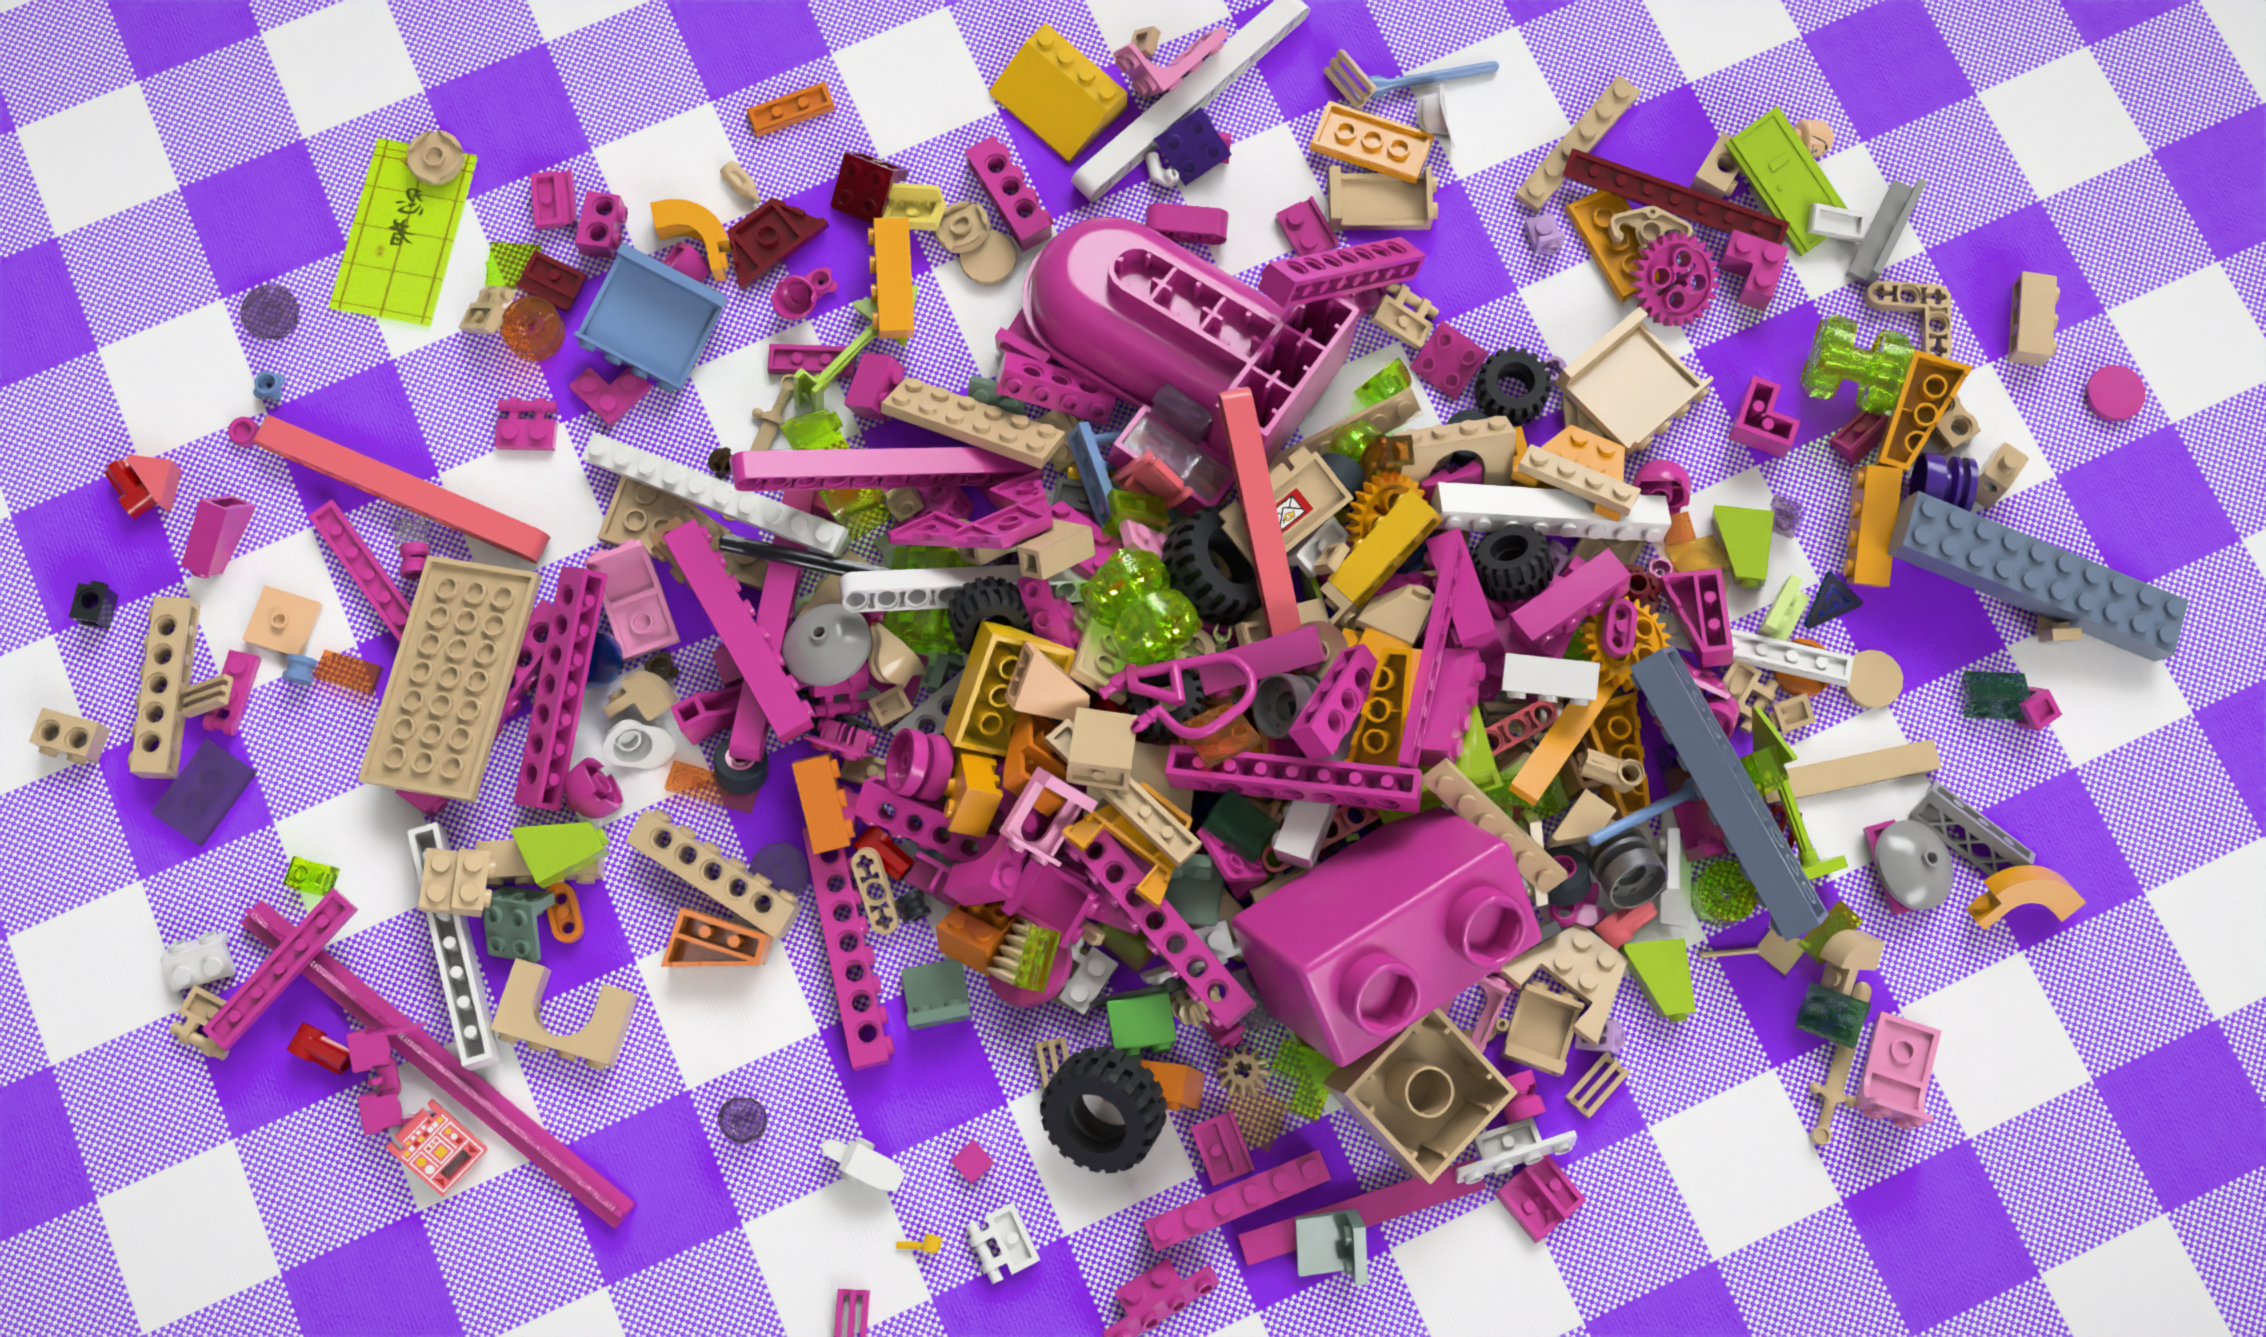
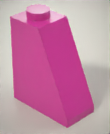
M231 495L200 499L181 566L192 570V575L205 579L213 575L223 574L255 511L256 505Z

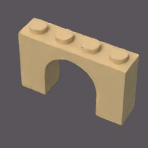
M1492 416L1487 419L1466 420L1461 423L1435 425L1429 428L1408 429L1403 432L1393 433L1391 472L1410 476L1412 481L1419 483L1417 489H1421V483L1429 478L1432 468L1442 457L1455 451L1469 450L1475 452L1476 458L1474 461L1481 466L1482 485L1511 486L1516 430L1506 416Z
M1053 518L1054 527L1043 531L1041 536L1026 538L1017 542L1018 545L1011 549L958 547L960 561L979 566L1005 554L1018 551L1022 576L1040 580L1047 579L1096 554L1091 526Z
M515 958L490 1030L499 1033L497 1039L516 1044L517 1039L527 1041V1048L545 1053L546 1048L557 1050L556 1057L574 1062L576 1056L587 1059L586 1066L599 1070H604L605 1065L614 1068L639 996L632 992L603 984L595 1010L588 1024L575 1034L555 1036L547 1031L540 1018V1003L552 970L542 965Z

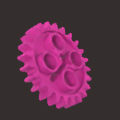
M1676 232L1667 233V236L1658 235L1656 236V241L1647 242L1649 250H1639L1643 259L1633 260V263L1638 266V271H1630V274L1636 277V281L1630 283L1629 286L1637 287V292L1632 295V298L1641 299L1637 308H1647V317H1653V323L1663 322V326H1683V323L1692 324L1693 317H1703L1701 309H1711L1707 300L1717 298L1711 291L1712 288H1720L1719 284L1713 282V278L1720 276V273L1713 272L1712 269L1718 264V261L1709 260L1714 252L1712 250L1703 251L1706 242L1696 243L1697 236H1688L1687 238V233L1685 232L1678 234ZM1678 253L1681 257L1679 265H1677L1676 263V256ZM1656 270L1659 273V280L1657 283L1654 280V274ZM1692 277H1694L1696 281L1694 288H1692L1691 286ZM1662 288L1658 295H1656V292ZM1671 294H1673L1674 296V303L1672 306L1669 303V298Z

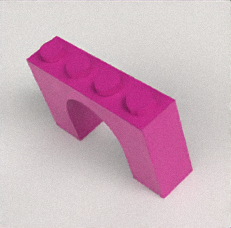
M1003 782L999 787L996 786V789L1002 790L1003 797L990 823L994 827L1004 824L1019 799L1018 796L1003 787ZM1034 807L1029 811L1021 827L1023 839L1029 842H1033L1043 816ZM1001 833L996 843L984 856L975 861L954 864L952 866L943 892L965 907L1012 899L1029 850L1024 849L1023 853L1013 849L1006 844L1008 838Z

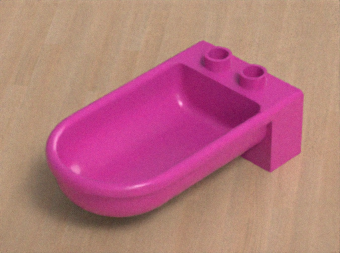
M1119 217L1086 219L1058 233L1031 263L1022 290L1023 314L1029 331L1044 351L1050 353L1053 359L1137 410H1140L1145 403L1229 460L1230 456L1218 404V393L1249 387L1255 404L1268 467L1346 362L1361 310L1339 296L1291 306L1289 309L1283 308L1268 296L1155 230L1136 221Z

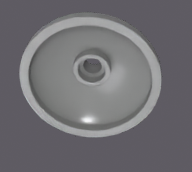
M825 604L814 607L799 616L788 629L782 647L784 662L790 673L805 684L811 686L838 684L854 675L865 663L871 649V631L864 617L859 612H850L841 604Z
M1913 820L1895 822L1882 831L1875 847V864L1880 880L1890 895L1902 905L1915 910L1931 909L1944 902L1952 889L1954 871L1950 853L1940 837L1926 825Z

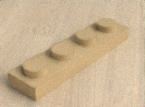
M1530 444L1517 470L1626 516H1629L1641 491L1640 488Z

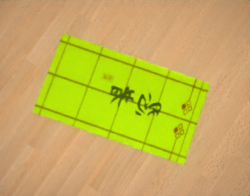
M378 138L329 308L431 327L478 157L477 155L464 153L463 169L456 178L449 183L438 186L426 185L417 180L408 168L407 149L410 143Z

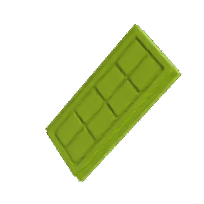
M1779 106L1774 107L1724 143V146L1771 215L1790 222L1785 235L1799 256L1804 255L1828 238L1807 233L1810 205L1818 203L1844 209L1848 208Z

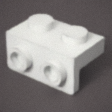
M216 931L202 934L197 940L190 942L179 940L167 946L160 961L173 992L235 974L236 968L226 945L229 938L227 932L217 934Z

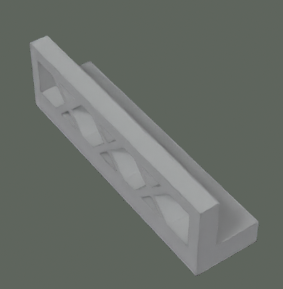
M1919 178L1912 188L1894 179L1845 276L1867 287L1876 282L1928 181Z
M1937 780L1928 787L1925 796L1909 814L1912 819L1929 827L1943 842L1989 876L1999 872L1997 863L2010 862L2015 867L2034 864L2036 854ZM1930 803L1940 810L1941 819L1929 820L1920 812ZM1959 824L1965 829L1966 838L1954 839L1948 834L1947 825ZM1972 844H1986L1990 847L1991 857L1977 856L1973 853Z

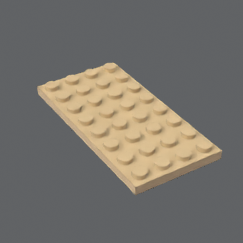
M427 555L357 779L364 784L471 803L476 802L542 576L539 573Z

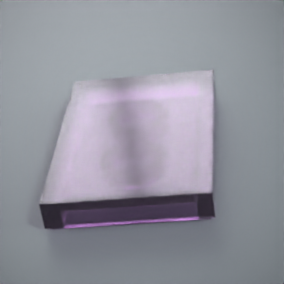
M206 738L151 811V814L202 847L258 772Z

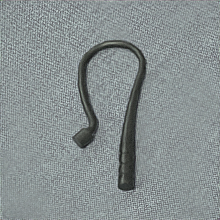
M1170 977L1163 984L1095 999L1089 1002V1006L1091 1008L1107 1007V1002L1111 1000L1126 999L1168 991L1169 993L1185 990L1189 984L1185 980L1178 981L1176 978Z

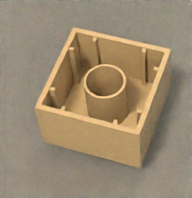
M1439 1007L1345 1067H1338L1322 1083L1407 1174L1429 1185L1436 1180L1518 1093Z

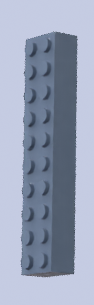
M1920 491L1902 500L1886 553L2057 623L2070 622V628L2082 627V633L2154 662L2175 655L2189 600Z
M1675 646L1662 648L1631 665L1630 669L1633 673L1630 674V678L1638 690H1643L1648 699L1645 703L1653 717L1658 716L1663 725L1661 732L1665 740L1669 744H1674L1679 753L1676 755L1678 763L1685 772L1689 771L1694 779L1692 786L1695 793L1700 799L1704 798L1710 807L1707 812L1715 826L1720 825L1726 835L1723 837V841L1730 853H1736L1741 862L1739 869L1743 877L1747 881L1751 880L1757 891L1754 894L1759 905L1763 909L1767 908L1773 919L1770 922L1775 933L1779 937L1783 936L1785 941L1788 942L1820 926L1829 916L1828 912Z

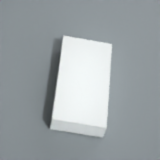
M1813 203L1810 205L1807 233L1860 243L1865 238L1868 213Z

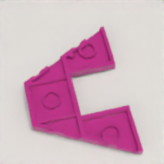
M1034 469L988 489L990 500L1006 507L969 524L936 511L887 532L889 544L1011 549L1018 545L1017 542L1026 538L1041 536L1043 531L1054 527L1039 470Z

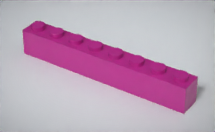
M692 519L664 534L662 537L781 744L783 745L812 729L814 725L811 717L815 716V713L806 699L801 702L796 692L800 688L793 675L786 676L781 667L786 664L777 649L771 651L766 643L771 640L763 624L759 626L755 624L752 617L757 614L748 599L741 600L737 592L741 591L742 588L734 574L727 576L723 568L728 564L720 550L714 552L709 545L713 538L706 526L699 527L695 519Z

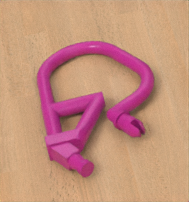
M1217 652L1139 667L1136 666V663L1126 664L1125 668L1109 679V683L1104 688L1098 690V694L1105 701L1111 694L1115 692L1120 693L1128 687L1130 693L1175 706H1182L1186 703L1181 671L1216 663L1232 665L1245 677L1246 692L1237 704L1210 724L1199 728L1185 727L1179 724L1161 705H1156L1150 710H1145V713L1134 719L1130 726L1133 733L1142 732L1151 723L1157 722L1156 719L1159 718L1174 734L1183 738L1199 739L1216 733L1248 709L1257 693V678L1252 668L1240 657L1230 653ZM1169 673L1172 691L1140 683L1139 679Z

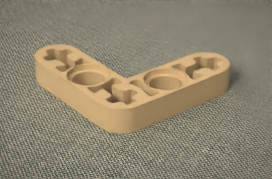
M1876 281L1869 286L1864 294V301L1868 307L1882 311L1921 313V351L1936 355L1931 350L1935 347L1936 340H1940L1937 343V352L1942 353L1940 357L1948 359L1951 356V295L1946 287L1938 284ZM1876 290L1879 291L1881 296H1884L1882 300H1878L1877 295H1873ZM1903 291L1910 292L1914 296V302L1909 304L1903 302L1900 298V293ZM1933 294L1936 295L1938 300H1941L1939 304H1935V299H1930ZM1929 321H1940L1943 325V331H1933L1929 326Z

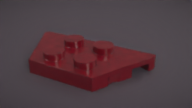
M772 197L727 230L740 289L742 291L747 289L829 228L828 221L822 217L818 219L806 214L805 210L795 206L790 207L785 202Z

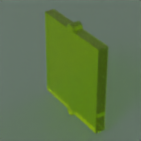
M491 242L489 261L485 262L487 266L485 286H507L510 289H517L515 285L520 280L534 249L539 252L542 251L541 245Z

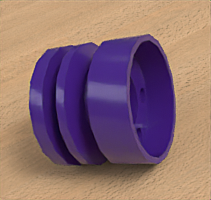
M1921 452L1917 456L1912 469L1908 497L1920 491L1971 512L1978 487V465L1976 460L1965 457L1961 460L1960 457L1952 456L1946 463L1944 455Z

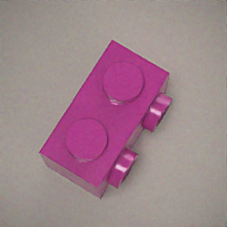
M863 352L844 405L858 417L887 421L888 415L880 413L881 403L902 382L905 368L891 355Z

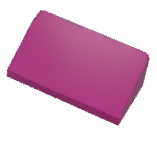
M1868 405L1829 439V444L1848 463L1854 466L1882 441L1889 415Z

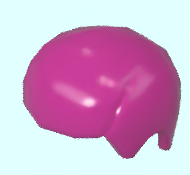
M799 275L785 277L778 282L774 292L771 294L773 309L782 318L789 320L802 319L813 311L817 303V290L815 285L806 277Z

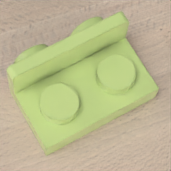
M1792 574L1783 583L1757 634L1784 641L1788 640L1810 599L1807 594L1798 589L1802 582L1801 578Z

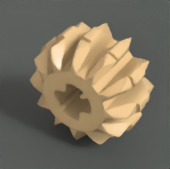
M1215 986L1210 992V998L1215 1002L1222 1000L1218 986ZM1186 990L1173 992L1174 994L1169 996L1172 1014L1182 1024L1187 1026L1192 1023L1197 1028L1203 1020L1210 1024V1018L1205 1014L1209 1008L1202 1000L1196 1003Z
M1242 1046L1241 1054L1237 1055L1234 1048H1231L1229 1053L1232 1059L1222 1056L1220 1062L1225 1067L1217 1068V1075L1223 1077L1219 1081L1220 1087L1229 1086L1227 1095L1230 1097L1238 1090L1240 1100L1245 1099L1246 1091H1249L1253 1098L1257 1097L1255 1086L1265 1090L1266 1083L1262 1079L1270 1077V1071L1263 1069L1267 1065L1266 1058L1258 1059L1259 1051L1257 1049L1253 1050L1250 1055H1247V1046ZM1239 1068L1248 1071L1247 1078L1238 1075Z

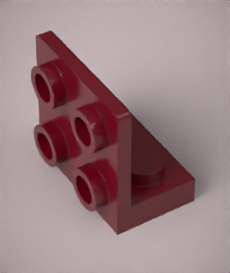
M844 152L831 207L873 223L874 218L883 217L892 183L906 181L909 170L862 152Z

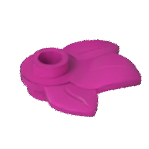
M1591 882L1589 893L1583 900L1573 905L1558 906L1551 904L1549 907L1550 920L1552 922L1557 920L1560 927H1570L1574 924L1591 927L1603 921L1607 916V912L1596 905L1599 897L1598 883ZM1567 910L1570 914L1567 917H1562L1559 915V912Z

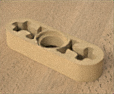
M863 847L852 857L851 866L871 927L878 934L887 935L892 933L899 925L900 914L896 907L880 854L874 848ZM863 855L867 859H873L874 862L870 865L871 874L873 875L878 872L879 876H872L864 881L863 877H866L869 873L865 865L860 866L859 864ZM871 883L880 884L884 889L883 897L879 899L872 898L867 891L868 885ZM885 901L888 902V905H885L883 910L886 917L891 916L893 919L890 921L889 927H886L885 923L878 922L882 912L880 907L874 910L873 906L881 905Z

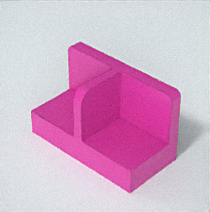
M917 851L915 855L917 860L907 875L905 883L918 890H923L925 894L954 908L959 902L943 892L952 868Z

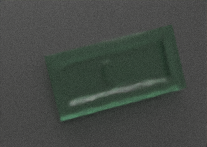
M1228 788L1209 810L1202 827L1253 864L1260 856L1264 843L1277 830L1279 824L1235 790Z

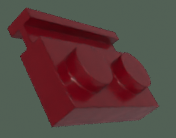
M534 249L521 274L520 280L515 286L531 296L570 313L571 307L588 277L587 274Z

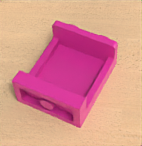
M1030 858L1021 873L1012 899L1005 901L1001 911L1010 917L1015 913L1021 915L1060 940L1059 947L1065 949L1071 943L1076 945L1082 937L1085 929L1081 926L1086 917L1091 919L1099 908L1100 903L1096 900L1101 891L1061 866L1058 867L1051 862L1044 866Z

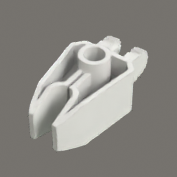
M858 1137L856 1142L851 1140L849 1146L832 1138H827L822 1143L821 1151H823V1154L840 1163L837 1168L841 1171L839 1177L854 1185L857 1184L858 1180H861L879 1190L898 1191L905 1176L903 1170L893 1160L873 1151L875 1144L861 1137Z

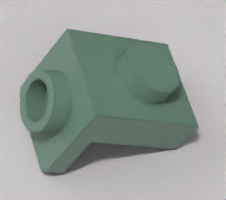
M939 652L935 666H929L925 677L929 693L934 694L945 685L950 669L960 672L965 668L962 655L954 652H948L946 655Z

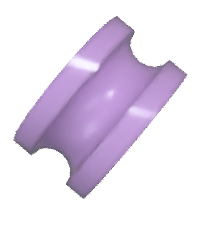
M1549 356L1544 360L1548 368L1550 369L1552 365L1558 367L1555 375H1551L1549 382H1552V385H1555L1554 383L1567 365L1562 358Z

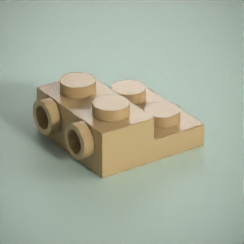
M426 848L418 911L482 917L483 908H490L492 890L486 889L487 878H494L496 860H490L491 851L459 848L458 851Z

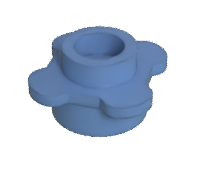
M260 372L254 382V396L258 399L267 397L273 401H278L282 397L281 388L286 382V378L280 373L275 375L272 372Z

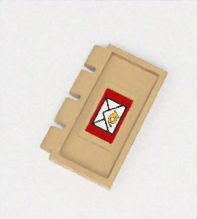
M1304 445L1287 458L1288 463L1293 468L1291 471L1284 463H1280L1269 472L1286 552L1354 499L1318 452L1315 451L1311 454ZM1234 500L1218 513L1225 523L1221 528L1253 567L1241 507Z

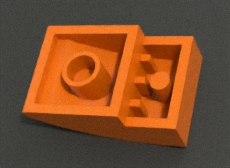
M1020 712L1007 750L1003 787L1020 797L1037 767L1066 782L1068 764L1045 743V737L1057 728L1059 724L1049 717ZM1044 786L1032 807L1049 817L1061 808L1065 797Z

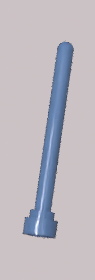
M1489 61L1386 79V77H1381L1380 75L1369 76L1368 78L1377 87V90L1370 99L1382 98L1384 94H1388L1389 90L1496 72L1499 69V64L1497 61Z
M1692 777L1686 779L1682 789L1590 834L1587 837L1588 844L1596 846L1686 800H1701L1693 789L1692 782H1694V779Z

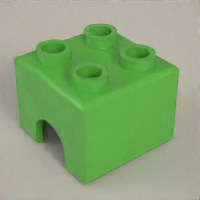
M1168 991L1107 1002V1013L1114 1052L1116 1049L1125 1051L1126 1056L1130 1058L1135 1056L1137 1058L1140 1057V1051L1152 1049V1054L1171 1051V1046L1175 1044L1177 1037Z

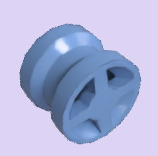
M287 654L286 662L288 666L287 670L283 671L281 678L299 685H312L313 677L311 673L316 668L317 660L303 655Z

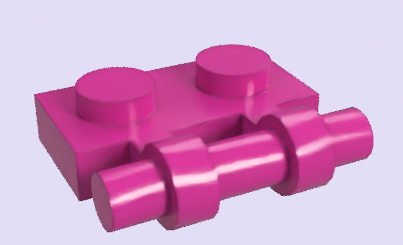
M510 397L509 400H498V411L509 412V419L497 418L495 447L497 450L555 451L558 423L556 420L547 419V413L558 412L557 401H547L546 398H536L535 401L521 400L519 397ZM521 412H535V419H521Z
M867 661L854 675L838 684L830 686L809 685V695L814 698L820 697V705L811 706L815 713L813 718H834L835 715L845 713L848 716L858 715L860 711L869 710L868 699L858 700V692L868 691L869 664ZM844 694V702H833V695Z

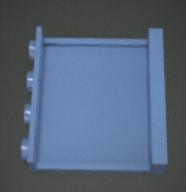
M622 242L617 251V258L578 332L575 330L573 335L579 341L577 343L579 347L591 353L596 349L605 354L604 359L616 366H620L623 363L631 367L630 372L644 380L650 377L658 381L657 386L669 393H673L674 390L681 393L728 302V297Z

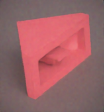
M137 455L126 457L156 503L167 512L171 510L182 469L172 460Z

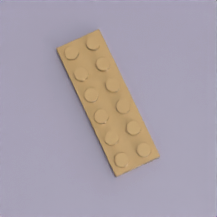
M906 377L881 403L880 413L1040 469L1044 467L1065 439L1066 432L1050 424H1042L1030 420L1024 415H1016L1004 411L998 406H990L975 401L972 397L949 392L945 388L923 383L916 378Z

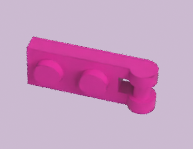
M229 649L221 675L227 674L233 677L228 705L208 711L205 714L202 723L203 729L210 731L219 729L223 730L224 734L236 735L262 660L259 656ZM223 711L230 712L226 719L221 718Z

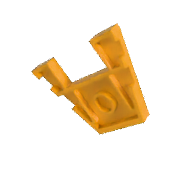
M1569 425L1541 447L1551 453L1622 482L1624 481L1625 446ZM1519 464L1514 467L1511 479L1536 488L1540 480L1517 471ZM1597 503L1595 504L1594 513L1619 522L1621 513Z
M1145 782L1139 784L1185 828L1190 829L1193 818ZM1111 804L1096 812L1093 811L1087 814L1081 821L1074 825L1070 824L1062 830L1061 836L1084 852L1102 830L1105 829L1153 866L1152 870L1136 887L1135 893L1156 909L1161 906L1176 865Z

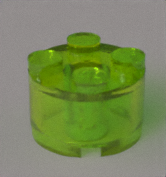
M1727 860L1719 861L1695 877L1691 885V905L1700 921L1716 927H1728L1740 922L1754 910L1758 903L1754 894L1757 890L1751 880L1747 881L1743 877L1739 869L1740 863ZM1723 889V893L1729 894V898L1725 899L1723 895H1720V890Z

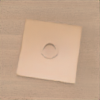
M265 585L242 640L284 655H303L323 605L320 602Z

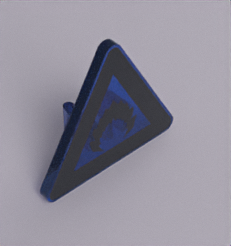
M1828 571L1823 578L1818 592L1815 594V599L1804 622V627L1811 629L1857 609L1863 605V601L1832 571Z

